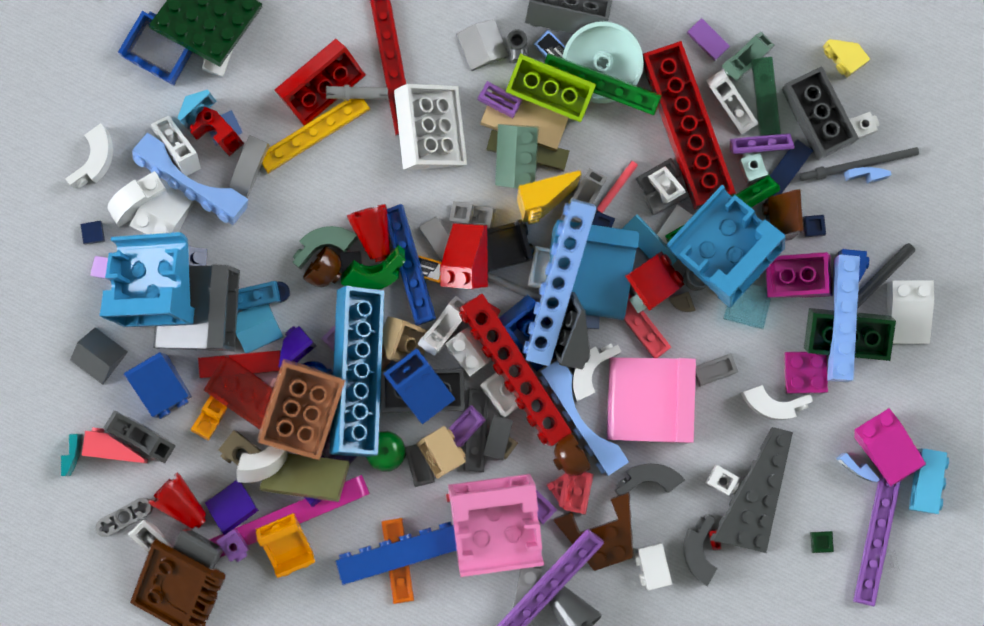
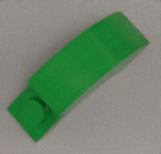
M398 245L385 261L375 266H365L353 260L342 273L341 284L376 290L391 285L399 278V268L403 266L406 260L405 249Z

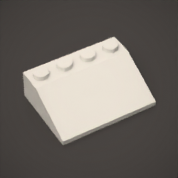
M405 84L395 89L403 170L466 166L467 159L458 86Z

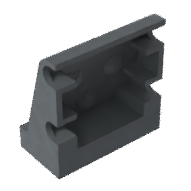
M230 265L189 266L190 306L195 308L193 324L155 326L153 348L235 352L240 270Z

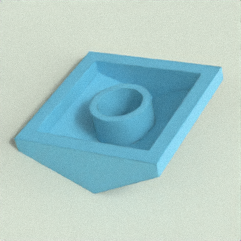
M208 90L185 96L177 118L188 129L191 124L196 122L197 114L204 107L211 108L217 101Z
M269 304L245 309L237 313L236 335L245 353H250L283 338Z

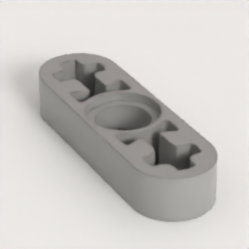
M139 498L100 519L96 523V532L102 537L111 536L148 516L152 512L153 506L148 503L149 499ZM140 502L148 505L145 508V513L144 511H138L134 515V512L130 509L131 506L133 510L139 508ZM123 511L128 512L130 515L127 523H122L119 520V515ZM115 521V523L119 526L118 528L116 527V525L109 527V532L101 530V528L104 526L103 522H105V524H109Z

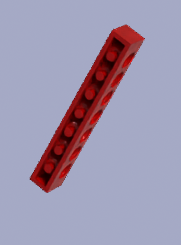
M483 293L460 306L459 310L461 312L459 315L464 323H469L472 328L470 330L472 336L483 345L481 348L483 353L494 362V365H492L494 370L505 379L504 385L510 393L513 392L516 396L515 402L521 410L524 409L527 413L526 419L532 427H536L539 434L537 436L542 444L553 446L562 438L571 434L572 431ZM478 313L484 316V323L482 325H479L475 320ZM489 331L495 333L496 338L493 342L487 339ZM500 348L505 349L507 352V356L503 360L498 356ZM512 365L518 369L515 377H512L509 373ZM523 383H527L529 386V391L526 394H523L520 390ZM534 400L540 403V408L536 412L532 409V402ZM546 417L551 420V425L547 429L543 426V420Z

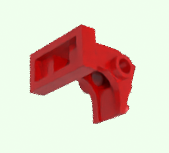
M204 107L197 114L195 124L190 126V133L196 140L207 132H217L213 138L229 157L245 144L217 111Z

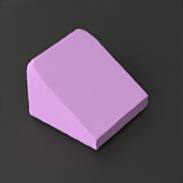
M95 256L90 276L106 279L108 258Z

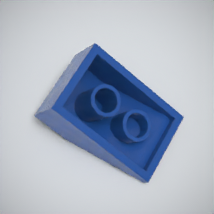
M526 295L499 317V320L521 353L524 342L529 341L530 334H528L530 322H534L536 314H533L536 301L529 295ZM548 317L541 320V324L545 326L551 323ZM538 337L535 340V343L538 345L546 342L544 337ZM528 361L536 371L544 366Z

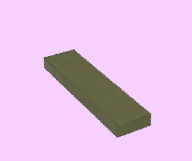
M491 130L487 151L497 153L498 131ZM538 145L537 164L564 171L570 151L558 148L555 152Z

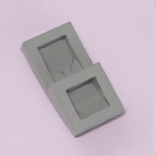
M453 201L449 221L460 224L487 225V229L493 228L496 210L494 208Z

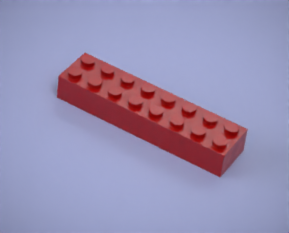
M682 41L643 53V68L651 90L662 95L658 110L694 210L701 208L721 185L725 186V190L729 195L734 196L736 191Z

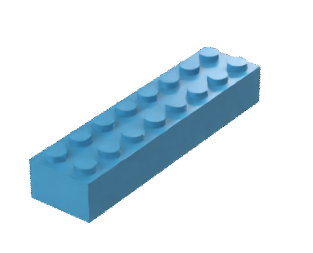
M344 286L337 290L333 376L344 379L345 383L331 423L329 454L360 457L378 455L384 315L383 290Z

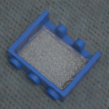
M142 11L118 53L126 60L174 86L193 52L150 29L149 24L156 14L151 11L149 13Z

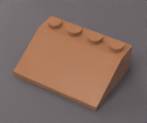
M283 359L258 435V443L320 460L345 380L309 366Z

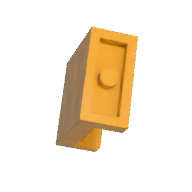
M295 513L255 529L257 541L260 547L263 546L277 578L288 576L296 570L307 568L315 563L313 550Z

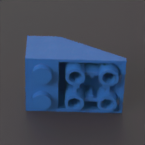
M417 348L383 373L422 425L455 400Z

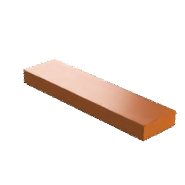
M402 518L381 521L384 541L391 539V542L394 543L400 541V536L405 535ZM409 565L389 571L393 604L414 601Z

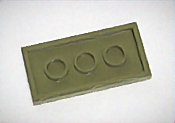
M288 453L282 468L274 475L261 481L260 490L263 492L339 502L350 463L344 460L321 457L320 460L303 455Z

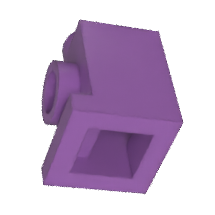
M237 528L216 541L230 562L236 560L238 563L248 556L246 552L250 548ZM232 543L237 545L236 551L230 549Z

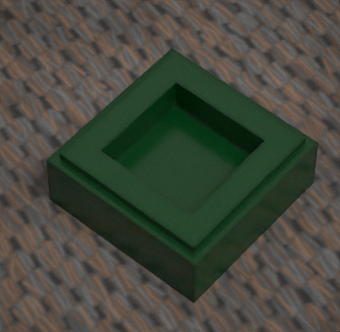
M832 531L810 532L812 553L834 552Z

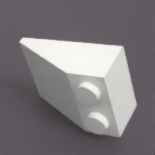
M160 178L166 191L140 206L129 226L145 235L179 232L195 200L188 199L182 191L173 189L168 185L167 181Z
M934 280L891 281L887 283V315L892 316L896 320L893 344H930L934 308Z

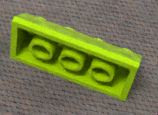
M520 53L505 92L581 122L596 84Z

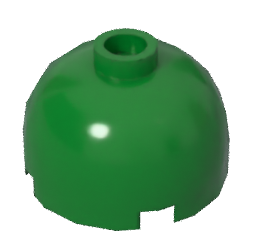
M380 431L378 455L366 457V459L375 470L381 472L393 471L403 463L406 456V446L396 433Z

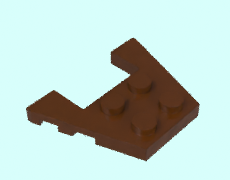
M629 492L611 498L618 519L589 529L604 542L598 551L587 561L594 571L631 559L634 556ZM572 512L554 519L555 524L572 544L586 531H579Z

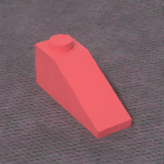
M92 427V431H85L82 456L148 463L146 457L112 434L104 433L105 429Z

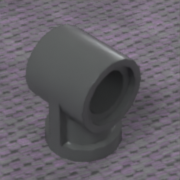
M512 30L507 36V48L510 62L517 63L520 53L529 57L527 36L522 30ZM514 38H519L522 40V44L517 46L511 41Z

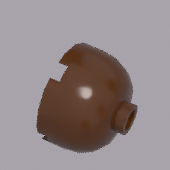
M325 246L316 255V260L310 263L303 275V279L315 287H326L331 282L335 284L342 275L339 273L341 269L339 256L332 249Z
M572 433L562 438L556 444L554 449L556 458L553 462L558 471L562 469L568 475L578 476L590 470L591 466Z

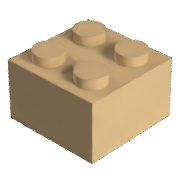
M445 426L416 443L437 479L466 462L463 450L457 447L453 441L455 437L452 431L446 429Z

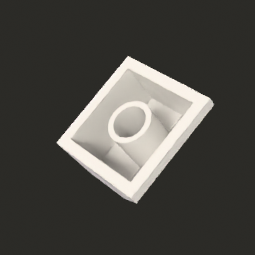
M470 326L445 343V346L460 366L464 368L469 378L492 362V359L490 357L487 358L483 353L481 342L479 340L476 341L470 332L472 328ZM487 333L488 341L493 342V340ZM500 349L498 351V356L502 354Z

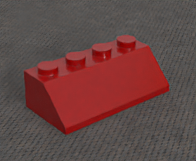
M334 39L274 89V91L305 126L337 100L326 99V86L344 87V85H349V87H353L366 74L348 49L339 40Z

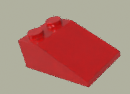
M453 223L440 265L441 287L464 289L488 287L487 225Z
M662 251L625 276L649 311L685 285L682 275L674 270L670 258L663 254Z

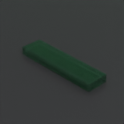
M770 56L751 59L759 135L781 134L773 58Z

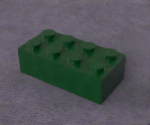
M809 308L804 349L807 353L830 355L834 310ZM857 313L855 358L891 360L896 320L892 316Z

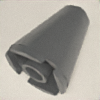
M565 586L549 602L560 626H593L602 617L598 610Z

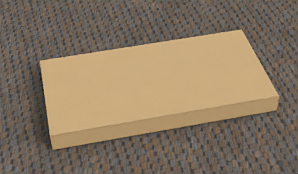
M492 91V93H493L494 95L500 96V97L503 98L504 100H506V101H508V102H510V103H512V104H514V105L516 104L515 102H513V101H511V100H509V99H507V98H505V97L499 95L498 93ZM523 99L514 118L487 105L480 125L497 131L498 124L539 126L538 145L556 152L569 117Z

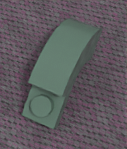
M759 32L738 53L728 59L722 65V68L730 78L737 82L775 45L762 32Z
M326 226L315 229L299 241L304 246V249L300 248L294 254L293 264L301 270L313 254L325 246L335 247L346 253L358 237L353 232L341 227Z

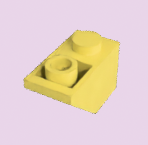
M829 39L823 45L825 55L836 63V69L841 75H845L846 78L866 65L870 60L858 43Z

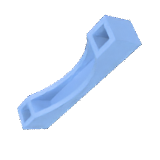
M148 132L132 150L133 160L138 166L146 167L151 173L155 171L159 178L167 181L170 187L179 189L188 199L197 201L206 211H212L218 215L221 221L234 225L247 209L248 199L234 189L209 187L197 183L184 175L171 161L164 143Z
M838 255L834 258V325L828 360L827 381L850 382L854 378L860 256Z
M557 360L541 370L540 374L542 376L539 379L545 388L549 386L553 393L550 396L556 405L560 403L564 411H562L564 418L567 422L572 421L574 424V433L579 440L583 438L587 444L584 448L590 457L594 455L598 461L595 465L600 473H605L609 476L629 463L617 444L608 442L596 435L581 419L572 397V373L568 367L560 365Z

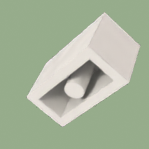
M657 543L636 548L637 553L634 554L636 565L641 566L642 574H639L642 587L645 586L647 590L672 585L663 544Z

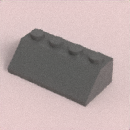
M529 0L525 23L534 27L541 26L552 31H563L573 35L587 24L597 21H608L612 0Z

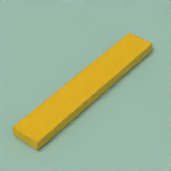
M364 99L343 101L271 146L262 162L264 169L269 174L368 112L370 107Z

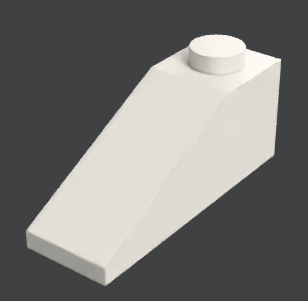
M724 69L706 80L741 135L759 124Z
M169 115L151 124L156 136L164 143L171 161L179 171L188 176L201 169L197 152Z

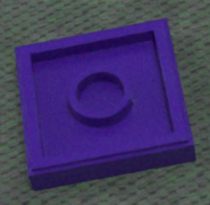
M237 480L205 502L224 535L259 511L243 483L237 482Z

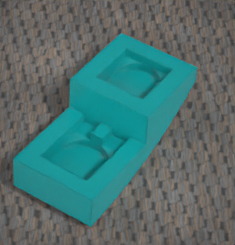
M69 434V455H61V476H71L80 456L82 434Z

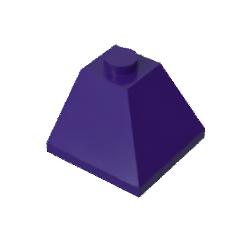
M293 326L285 333L286 337L283 339L278 367H281L283 359L298 363L317 346L300 326L297 328Z

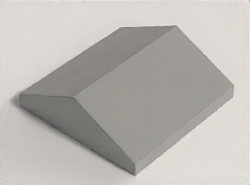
M494 19L476 23L457 33L471 71L509 57Z

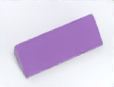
M791 134L730 139L729 149L733 154L794 149V143Z

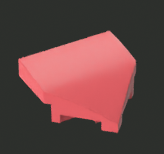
M585 472L578 476H571L565 473L555 481L547 484V487L552 491L559 506L563 507L564 510L586 514L594 474Z

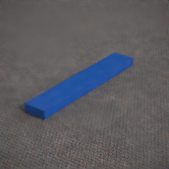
M399 204L388 208V232L393 249L398 245L405 249L406 260L399 270L415 325L419 326L436 320V315L404 206Z

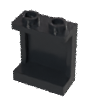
M522 219L487 229L488 272L528 262L533 258L534 248L532 243L528 242V228L526 223L523 224Z

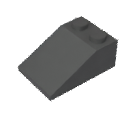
M571 292L554 354L560 365L583 370L585 363L590 358L586 314L575 292Z

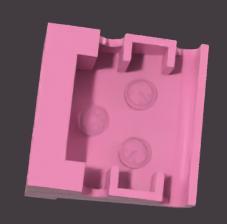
M609 358L607 440L694 443L696 359Z
M530 474L448 485L461 577L544 566L541 553L540 523L537 516L536 485Z

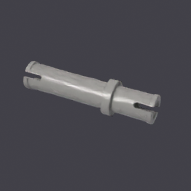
M326 86V99H344V101H349V99L387 100L388 98L387 87Z

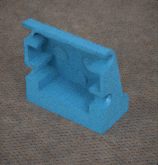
M721 185L666 245L672 254L718 296V299L731 308L785 249L786 236L766 219L764 221L760 220L751 207L736 195L733 197L729 195L725 190V186Z
M557 220L552 229L549 263L553 259V255H551L553 243H557L559 235H557L558 225L560 222L563 223L564 220ZM570 221V226L572 227L580 225V223ZM591 225L572 292H575L583 306L586 315L618 320L625 318L630 291V283L625 276L633 271L639 232ZM571 237L564 241L566 247H571L575 243V239ZM561 258L558 265L561 267L567 266L569 259ZM560 277L555 278L552 284L560 286L563 283V279ZM551 297L547 300L546 304L554 306L558 299Z
M181 232L111 237V241L117 246V252L108 254L105 278L110 280L112 288L111 290H103L100 317L123 327L193 324L195 308L190 306L187 237Z

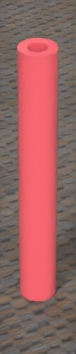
M634 161L630 162L597 206L596 210L603 213L637 168L638 165Z

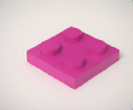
M807 352L784 353L786 393L828 392L827 355L810 354Z

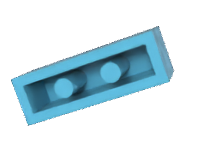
M920 448L917 450L926 465L914 472L909 510L939 514V510L941 511L943 507L941 494L942 490L946 487L944 473L948 469L949 458L947 457V452Z

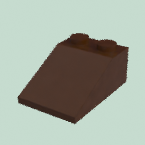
M801 189L768 197L765 203H762V214L766 215V220L786 236L785 240H791L803 231Z

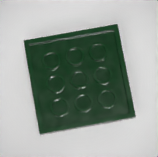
M167 0L150 22L149 27L221 67L262 9V3L257 0Z

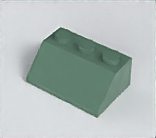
M498 124L495 185L518 188L520 185L536 181L539 126Z

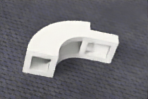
M101 123L84 135L90 145V156L87 162L65 178L73 188L83 187L87 184L89 178L97 183L110 167L113 156L112 140L109 132Z
M154 171L139 181L133 180L119 190L110 200L108 211L117 226L121 227L134 218L140 206L166 191V188Z
M455 296L433 326L420 339L418 345L433 356L439 353L463 322L459 315L461 312L459 307L465 304V302Z
M611 343L601 348L602 353H599L596 346L590 349V358L585 363L583 370L575 368L572 377V391L576 402L595 393L592 384L593 371L601 362L621 353L619 345L613 347Z
M763 385L741 392L745 403L754 412L763 417L776 420L797 417L794 411L795 408L798 412L809 408L808 403L813 402L810 394L788 402H778L768 396Z
M268 446L259 453H242L237 468V482H257L274 475L284 465L288 451Z

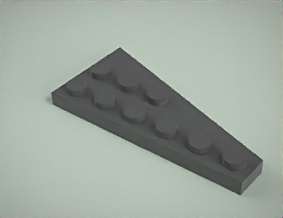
M771 427L760 447L761 451L757 459L751 463V469L747 477H744L729 503L730 508L725 517L721 518L720 526L716 533L712 534L710 540L763 553L767 552L793 432Z

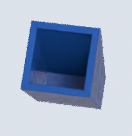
M159 352L124 373L154 418L159 417L162 419L171 414V409L176 406L178 409L189 403L188 399L192 397L167 354Z

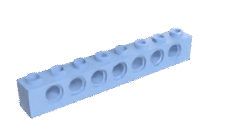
M570 198L569 203L566 202L562 214L565 215L563 223L560 222L558 225V242L553 243L551 249L553 259L551 263L548 262L545 274L548 275L546 283L542 282L539 291V294L542 295L541 300L535 304L533 314H536L534 322H530L528 334H530L529 341L524 342L522 353H525L524 356L527 361L550 366L597 208L594 204ZM575 217L580 218L581 223L579 226H570L571 219ZM567 238H574L575 243L573 246L566 247L564 245V241ZM561 258H568L569 263L567 266L561 267L558 265ZM560 277L563 279V283L560 286L552 284L555 278ZM551 297L558 299L554 306L546 304L547 300ZM549 317L552 319L551 323L546 326L542 325L541 320ZM538 337L546 338V342L542 345L536 344L535 340Z

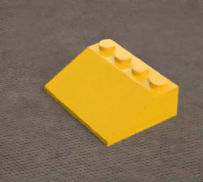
M578 170L520 185L518 187L517 202L523 223L528 222V225L540 222L541 218L547 215L577 188L581 171Z

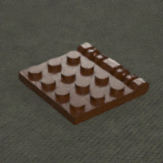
M155 539L149 549L130 603L171 626H206L205 621L210 617L209 614H211L218 597L217 591L221 590V585H223L226 576L220 570L210 569Z

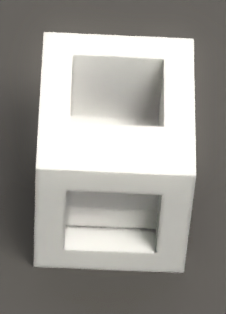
M871 112L849 119L859 139L874 134L878 130V118L876 115L872 116ZM862 121H865L867 127L862 126Z
M714 465L705 484L728 496L736 492L740 483L737 482L738 476L718 465ZM724 477L726 479L725 485L719 483L720 478Z

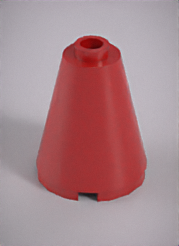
M386 204L348 214V221L369 258L375 259V262L386 260V255L390 254Z
M177 472L174 474L176 479L167 480L153 495L156 499L154 501L150 499L148 503L191 529L196 527L198 529L206 521L204 518L206 512L183 477Z

